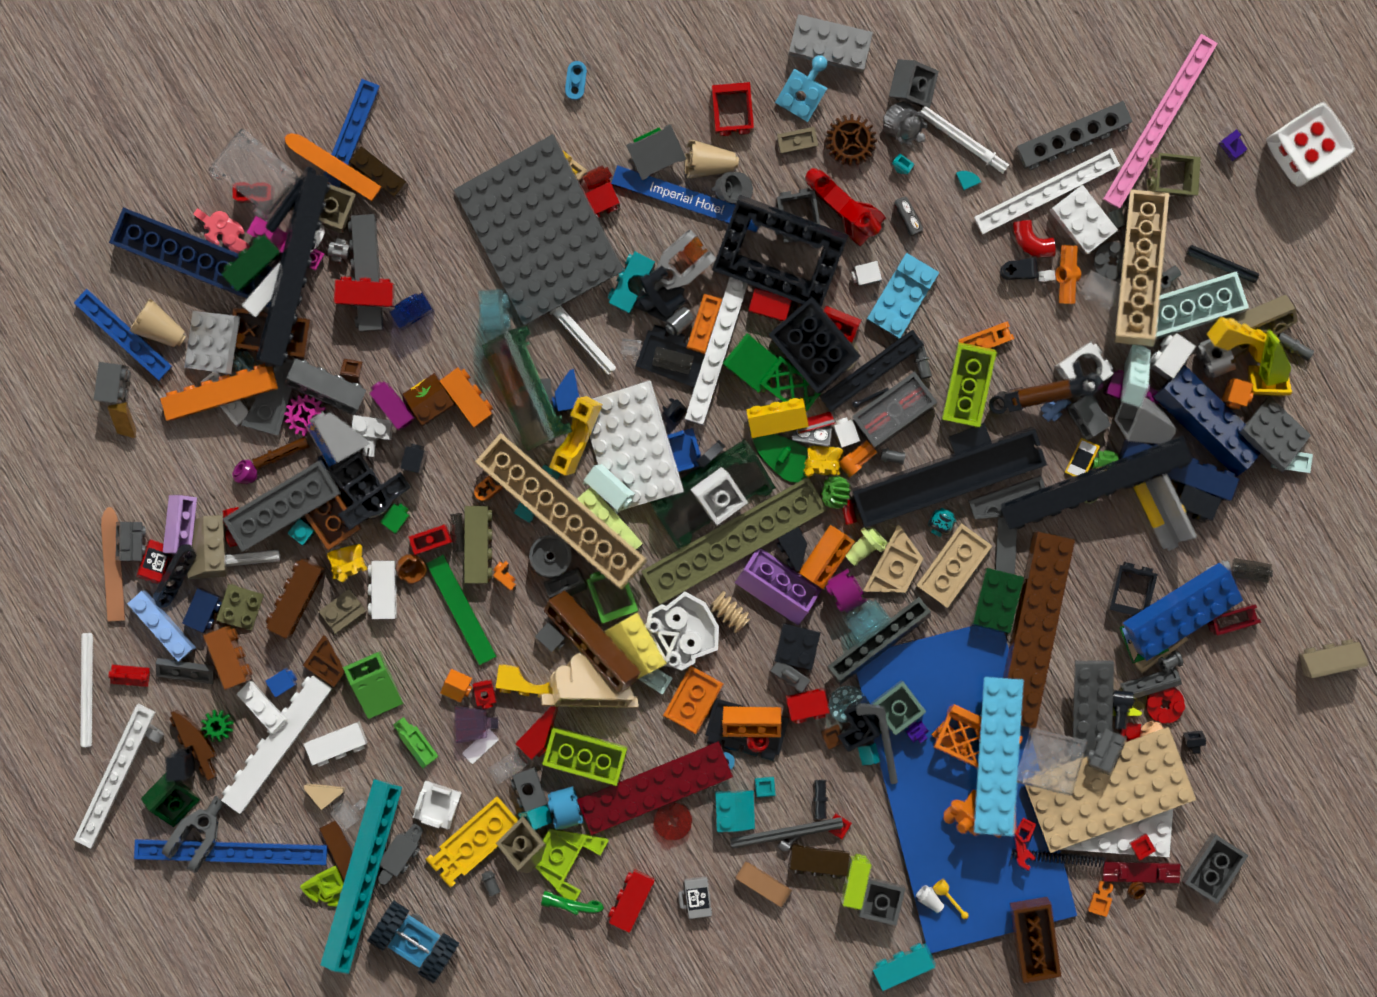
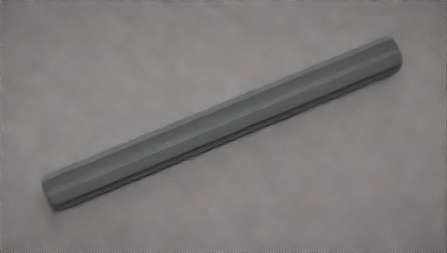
M839 817L731 838L730 843L731 847L735 849L843 828V821Z

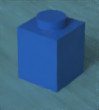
M286 668L265 682L273 695L277 697L297 685L295 681L297 677L292 670L289 671Z

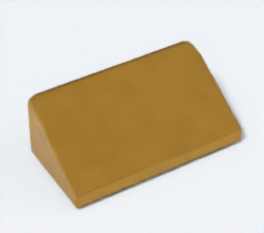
M127 402L107 405L117 434L136 438V427Z

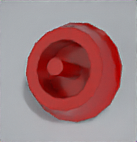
M747 737L748 748L753 752H762L768 746V737Z

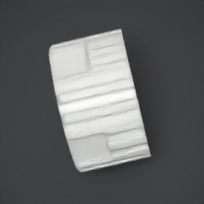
M1055 270L1038 272L1039 282L1056 279Z

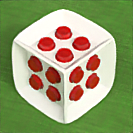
M1323 102L1317 104L1266 138L1273 156L1287 177L1297 187L1305 185L1310 179L1324 173L1355 151L1345 129L1331 109Z

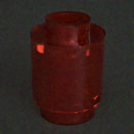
M601 165L586 172L583 178L588 189L591 190L609 183L612 175L608 167L604 168Z

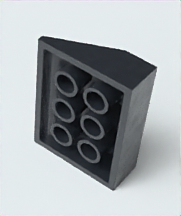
M813 297L768 334L817 394L822 393L861 357L859 352Z

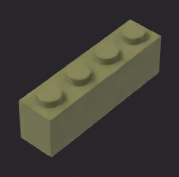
M465 506L464 583H489V579H492V568H489V560H492V548H489V541H492L493 533L492 529H489V522H492L493 512L489 510V506Z

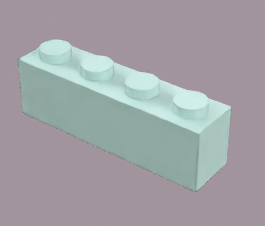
M1132 344L1124 366L1122 401L1138 407L1142 404L1149 382L1151 350L1145 346Z

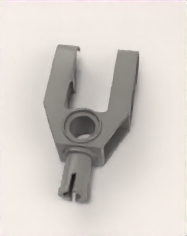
M691 229L663 251L657 268L663 265L666 271L669 270L673 273V277H665L656 283L654 287L656 291L662 287L671 289L689 284L715 261L716 257L711 251H708L681 274L670 263L671 258L680 250L683 251L685 246L693 238L697 237Z

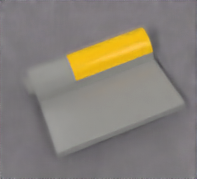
M1167 474L1133 486L1163 549L1167 548L1170 551L1178 547L1177 543L1197 537L1185 513L1186 510L1181 505Z

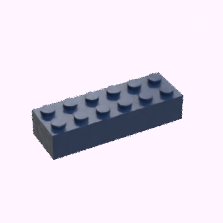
M1186 365L1180 368L1174 378L1168 379L1155 394L1154 398L1230 472L1234 473L1235 477L1246 471L1261 454L1239 433L1246 424Z
M1125 439L1118 460L1154 447L1157 444L1147 445L1144 442H1134ZM1192 458L1193 462H1190V465L1187 467L1171 469V472L1167 474L1172 482L1187 484L1223 501L1232 500L1239 479L1235 478L1234 473L1226 470L1216 471V466L1207 463L1200 465L1198 464L1199 460Z

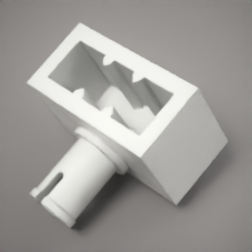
M353 415L352 429L370 443L363 448V456H368V452L370 457L375 456V446L378 438L392 439L394 424L390 420Z

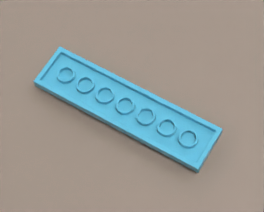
M984 677L974 833L1014 836L1023 680Z

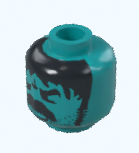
M943 508L934 510L928 522V526L932 529L931 533L939 537L942 534L950 535L956 523V519L953 517L954 514Z

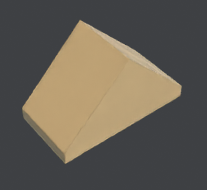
M306 784L304 785V790L322 810L345 791V787Z

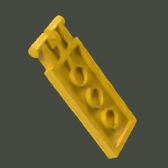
M496 796L439 846L441 850L434 857L430 854L425 860L435 871H438L441 867L444 871L439 876L451 888L456 883L454 881L455 878L461 873L465 876L498 847L496 842L518 819L503 801Z

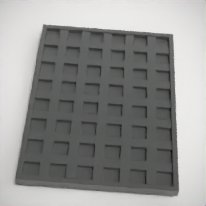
M554 134L454 189L524 325L531 323L625 271Z

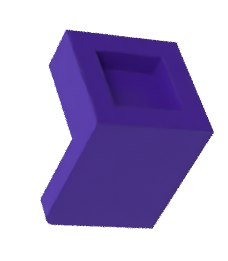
M1237 129L1218 143L1232 161L1247 150V147L1239 138L1241 134Z

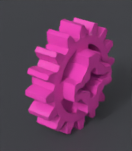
M305 394L304 399H302L301 395H298V401L291 399L293 405H287L286 407L289 409V412L284 413V415L289 416V419L285 421L286 423H291L289 429L296 428L295 434H299L302 431L303 436L307 435L308 429L298 426L296 422H302L306 427L311 424L310 419L326 410L325 407H320L322 401L316 403V398L312 397L310 400L307 394ZM305 402L313 404L316 408H308ZM298 406L297 414L293 415L295 408ZM304 410L310 412V415L307 416L308 420L301 417L304 414Z

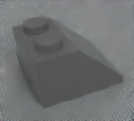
M898 59L889 97L901 102L930 108L939 71L915 60Z

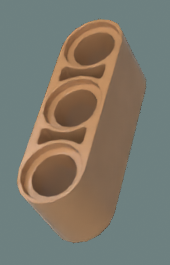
M745 861L735 877L780 907H783L792 892L790 888Z

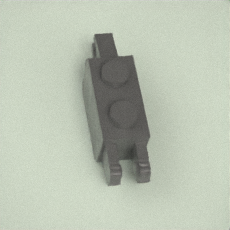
M414 823L406 833H398L383 855L380 865L384 869L378 878L380 884H387L393 875L397 877L399 873L404 874L409 867V864H407L409 858L412 857L414 859L420 849L417 846L420 842L418 841L424 829L418 824Z

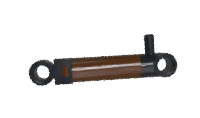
M1076 361L1072 363L1075 378L1028 388L1019 387L1010 389L1007 392H998L990 399L989 408L995 414H1002L1006 410L1014 412L1025 407L1085 395L1092 396L1102 388L1103 380L1096 373L1083 376L1080 362ZM1087 381H1092L1095 388L1089 387ZM998 399L1003 401L1004 406L999 405Z

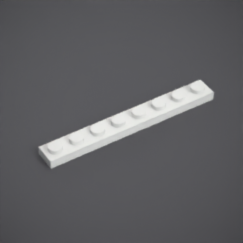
M1111 148L975 216L974 219L983 235L1119 167L1120 164Z
M729 277L685 420L700 425L704 424L748 285L745 282Z
M141 704L136 705L74 841L90 849L94 846L152 722L155 711Z

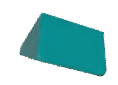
M876 743L858 747L862 765H873L880 762Z

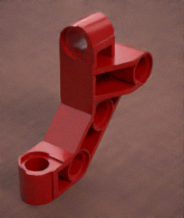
M812 168L806 173V184L843 219L845 233L853 242L861 247L869 237L879 233L881 224L886 219L880 210L869 203L853 200L820 169Z

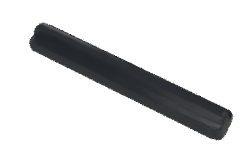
M307 166L304 172L316 174L315 169ZM302 174L265 225L268 231L274 233L294 206Z
M1190 245L1187 249V255L1229 273L1237 272L1238 277L1252 283L1257 282L1259 278V273L1199 247Z

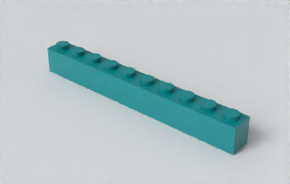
M373 780L320 966L332 971L349 974L401 794V786L382 780Z

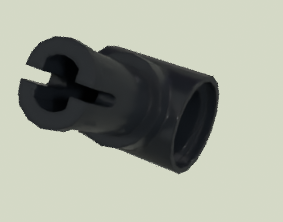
M1113 690V708L1116 711L1115 728L1126 729L1127 712L1133 708V691Z

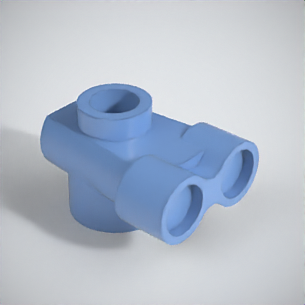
M1065 399L1056 403H1045L1040 408L1044 413L1042 416L1048 422L1051 420L1055 422L1063 415L1061 411L1071 404V401Z

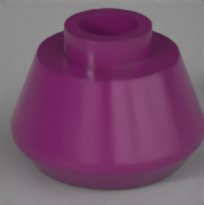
M242 460L235 466L232 473L233 480L241 484L253 483L256 480L257 470L251 460Z

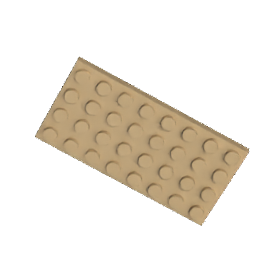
M1169 727L1126 742L1111 776L1091 768L1087 756L1023 780L1050 853L1196 800Z

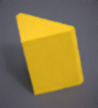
M1260 366L1248 367V383L1253 384L1251 393L1254 396L1292 395L1290 379L1287 382L1267 386L1258 374Z

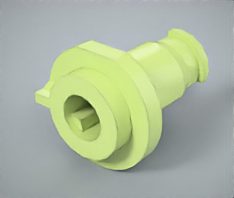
M863 527L861 529L863 536L847 553L846 558L854 566H857L858 562L876 549L880 552L885 550L888 542L874 527Z

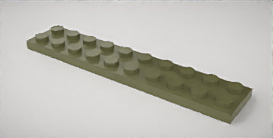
M806 477L641 572L659 604H662L827 509L809 477Z

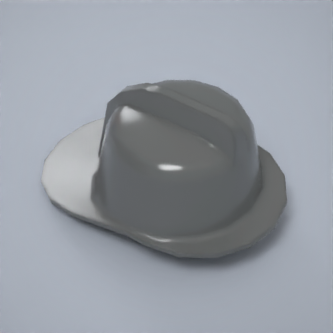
M727 172L716 180L712 191H715L717 197L722 201L737 203L739 195L751 198L753 186L746 174Z

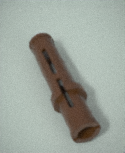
M303 436L273 451L270 449L267 451L268 453L253 458L252 461L256 470H259L269 464H277V461L309 448L310 445L306 437Z

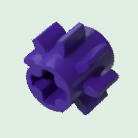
M921 720L917 723L916 721L908 726L909 729L905 731L913 743L918 740L921 744L928 739L926 734L929 731Z

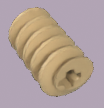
M723 591L711 604L713 605L711 612L713 613L718 610L717 617L719 618L724 615L722 622L730 621L728 627L736 626L734 633H737L750 620V618L747 619L749 613L741 614L743 608L739 607L736 609V601L730 604L731 597L724 598L726 592Z

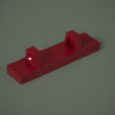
M1105 861L1102 881L1180 883L1181 864ZM1157 868H1158V870H1159V877H1158V878H1157Z

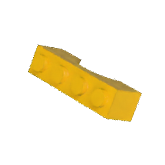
M1220 317L1207 333L1214 346L1227 351L1240 344H1249L1248 351L1256 362L1261 363L1267 335L1262 330L1252 329L1247 324H1239L1232 318Z
M587 396L577 398L571 412L572 425L565 441L555 451L549 466L550 468L563 475L575 473L603 404Z
M499 664L496 688L500 689L499 692L511 693V690L519 691L518 695L530 696V693L538 694V698H541V694H553L550 682L541 685L529 683L521 675L519 667Z

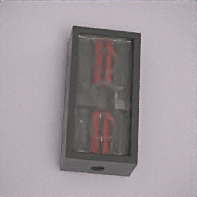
M913 372L853 415L852 419L876 450L935 408L937 401L918 375Z

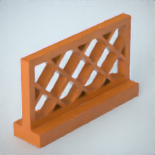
M953 704L947 710V716L934 748L978 768L979 763H977L975 755L979 754L980 751L973 753L969 742L978 739L980 743L982 717ZM950 719L956 720L960 729L951 732L948 725ZM965 729H974L977 737L968 740ZM961 731L965 742L956 745L952 734ZM949 735L953 746L949 748L941 746L942 738ZM966 744L970 755H960L957 747Z

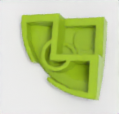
M333 866L310 878L300 885V888L313 901L318 902V900L328 902V906L337 907L344 881L337 867Z

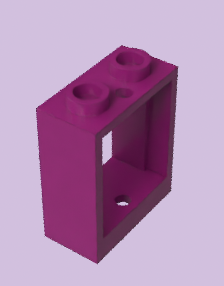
M379 381L371 387L372 391L369 394L397 430L402 431L416 420L389 383Z

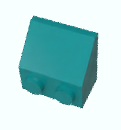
M754 790L715 791L717 832L755 829Z

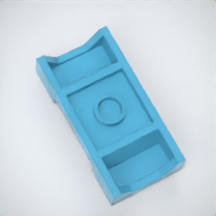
M906 253L866 320L900 339L939 272Z

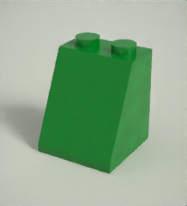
M746 333L722 365L759 393L761 390L763 392L766 391V388L760 382L778 358ZM780 365L778 366V373L783 369Z

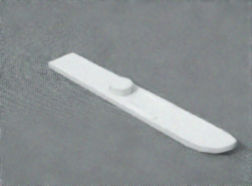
M322 224L319 231L315 233V248L322 240L325 232ZM280 262L242 305L254 317L271 300Z

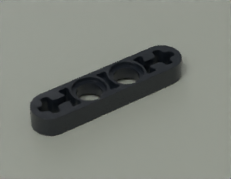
M184 544L176 551L153 595L158 607L164 608L169 606L175 598L196 558V552L192 545ZM178 566H183L180 571H174ZM175 581L173 585L166 586L168 582Z

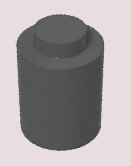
M682 306L665 322V328L669 334L679 336L695 321V318L686 307Z

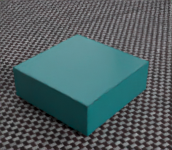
M774 776L755 778L757 798L776 796Z

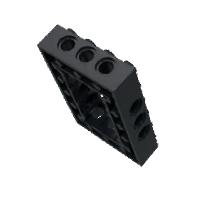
M739 195L712 270L804 304L813 297L822 307L848 235ZM751 219L756 227L760 228L762 226L775 231V234L779 235L780 233L794 238L793 240L796 242L797 240L812 245V248L819 249L823 247L811 281L739 254Z

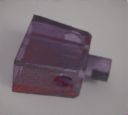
M456 705V743L487 738L488 729H499V718H487V709Z

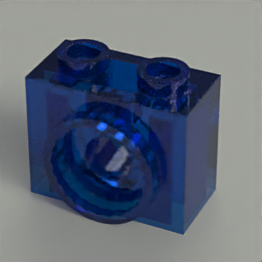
M422 292L419 295L415 293L394 306L395 309L390 311V314L399 329L404 330L435 310Z

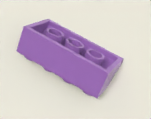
M761 548L754 552L735 581V584L797 625L807 615L822 590Z

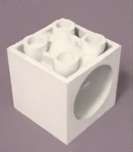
M1091 342L1085 344L1055 366L1064 380L1075 378L1072 363L1080 355H1084L1085 358H1092L1097 365L1096 374H1099L1103 381L1113 374L1111 371L1113 367L1107 359L1103 360L1100 355L1102 353L1097 344L1093 345ZM1091 381L1088 383V386L1094 388V383Z

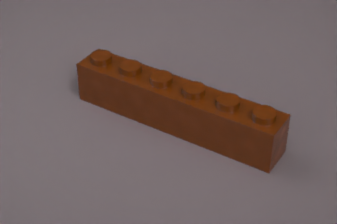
M564 590L548 600L544 612L618 693L637 681L641 673L637 666L625 656V653L613 643L612 639L600 629L599 625L588 616L587 612L575 602L572 596Z

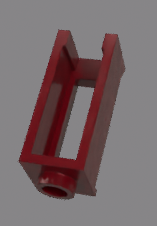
M1249 604L1224 612L1207 623L1209 631L1218 636L1262 623L1261 619L1257 618L1255 612L1257 605ZM1246 611L1248 620L1219 628L1217 619Z

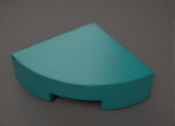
M956 172L963 191L981 183L980 178L972 172Z

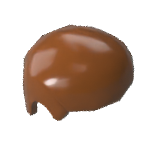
M414 554L402 556L397 561L395 567L399 578L407 581L409 584L419 582L427 572L423 560Z

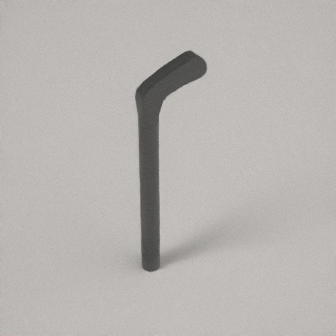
M859 704L856 707L858 715L875 714L878 716L890 783L896 784L898 779L885 709L880 705Z

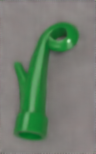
M544 891L541 906L561 908L574 915H578L579 912L597 914L604 909L603 904L597 900H591L585 904L553 895L552 892Z

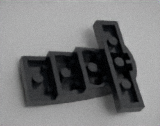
M357 451L329 467L322 455L315 459L316 462L320 460L323 462L338 490L351 504V506L337 515L348 531L365 519L372 520L380 517L395 498L411 488L401 472L381 484L373 469L368 467L362 455L357 453Z

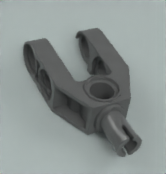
M215 796L207 810L199 809L182 819L165 844L162 854L171 859L191 829H197L200 833L205 834L206 838L199 849L195 850V855L187 867L188 870L196 873L216 844L219 824L216 815L225 804L221 801L222 799H218L219 797ZM202 820H209V824L206 827H200Z

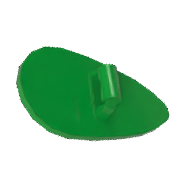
M776 434L753 438L754 445L760 456L783 479L789 482H799L807 477L804 472L806 466L804 463L808 459L806 447Z

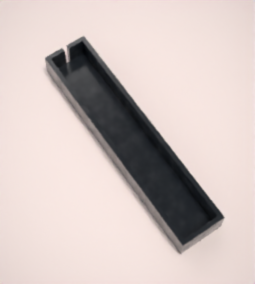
M1030 427L852 488L851 492L862 525L866 528L1046 466L1047 463L1040 447L1035 448V446L1041 445L1036 429Z

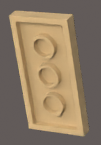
M961 523L916 586L948 608L992 545Z

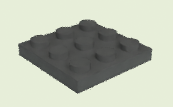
M1270 396L1263 401L1239 432L1280 472H1283L1311 436Z

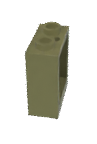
M1167 153L1150 154L1148 160V191L1169 193V195L1198 196L1201 157ZM1161 160L1185 163L1183 190L1159 188Z

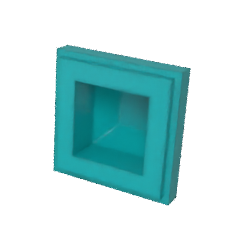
M900 153L892 162L897 173L906 175L915 165Z

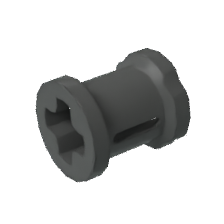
M1174 650L1172 654L1164 658H1158V664L1164 673H1168L1174 667L1183 666V659L1180 653Z

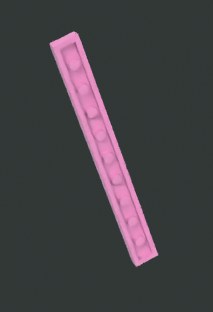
M1203 34L1199 35L1103 200L1118 209L1121 208L1146 166L1150 154H1153L1218 43Z

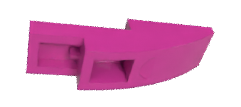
M255 216L246 233L255 238L259 235L261 237L266 235L283 253L287 233L279 228L274 233L268 231L265 227L268 222ZM317 249L311 252V269L316 270L324 253Z

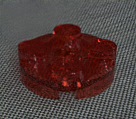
M671 802L658 808L654 817V826L657 833L664 839L679 840L685 837L691 829L692 816L685 805ZM670 816H673L674 818H676V817L678 818V821L676 822V824H677L676 826H673L672 824H670V825L668 824V821L670 820V818H669Z

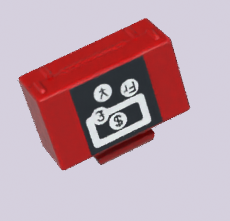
M152 539L147 542L145 554L142 557L136 577L155 584L160 583L162 576L166 572L164 570L167 561L171 563L173 559L169 557L170 553H163V543Z

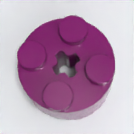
M849 569L829 579V584L826 586L830 595H835L837 598L836 605L841 613L843 611L849 613L867 602L866 598L862 599L861 597L864 592L855 577L847 574L850 572Z

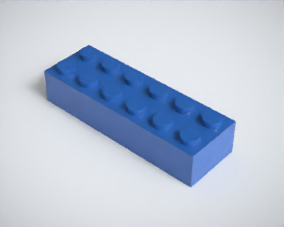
M1217 563L1123 622V625L1136 652L1148 661L1242 602L1243 599L1230 570L1221 563Z

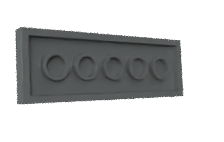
M320 460L224 517L223 520L243 552L341 493Z
M1113 660L1075 661L1071 762L1087 757L1091 749L1095 751L1097 747L1095 740L1099 732L1103 733L1104 729L1112 731Z

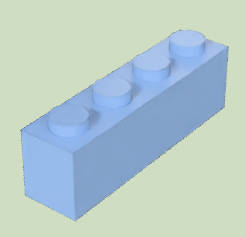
M146 590L141 591L127 603L177 661H182L196 648L165 611L156 605L154 599Z

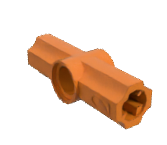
M1061 245V263L1055 273L1056 280L1060 283L1059 303L1075 304L1076 282L1081 278V270L1077 266V245Z

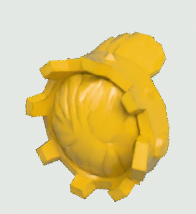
M817 445L810 446L807 449L808 459L804 463L806 465L804 472L807 477L812 476L814 473L820 475H835L837 473V475H840L839 459L843 449Z
M361 544L343 547L327 553V558L332 565V579L338 578L339 581L344 582L347 576L357 574L360 569L363 572L367 570L364 558H362Z

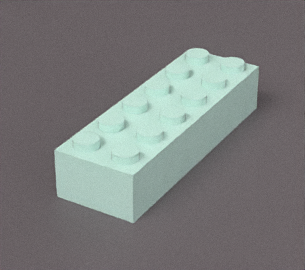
M1237 272L1160 295L1156 339L1217 321L1220 317L1226 318L1245 312L1249 306Z

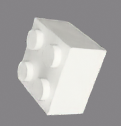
M1177 333L1166 336L1160 344L1162 346L1160 351H1155L1151 356L1150 368L1165 379H1172L1196 346Z
M722 467L690 489L709 518L716 525L748 503L729 473Z

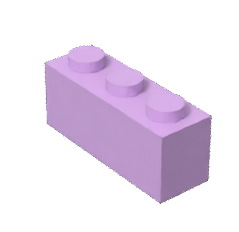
M169 495L163 553L175 554L180 546L184 544L192 545L197 497Z

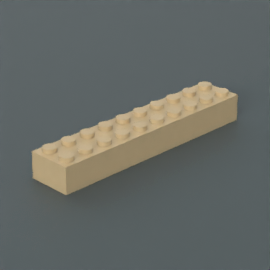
M500 433L475 461L478 466L621 590L647 562L646 558L503 434Z

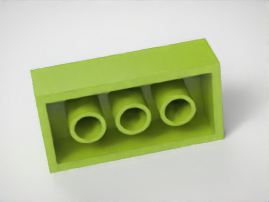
M961 342L957 343L942 412V420L976 427L981 426L997 353L995 349Z
M553 726L542 765L617 786L627 746Z

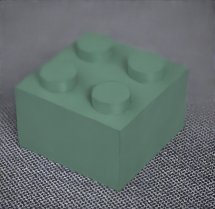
M902 680L871 702L873 705L884 707L887 725L895 735L926 713L925 709Z

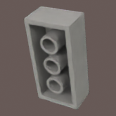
M798 14L788 55L811 61L816 56H824L827 60V65L863 73L873 32Z

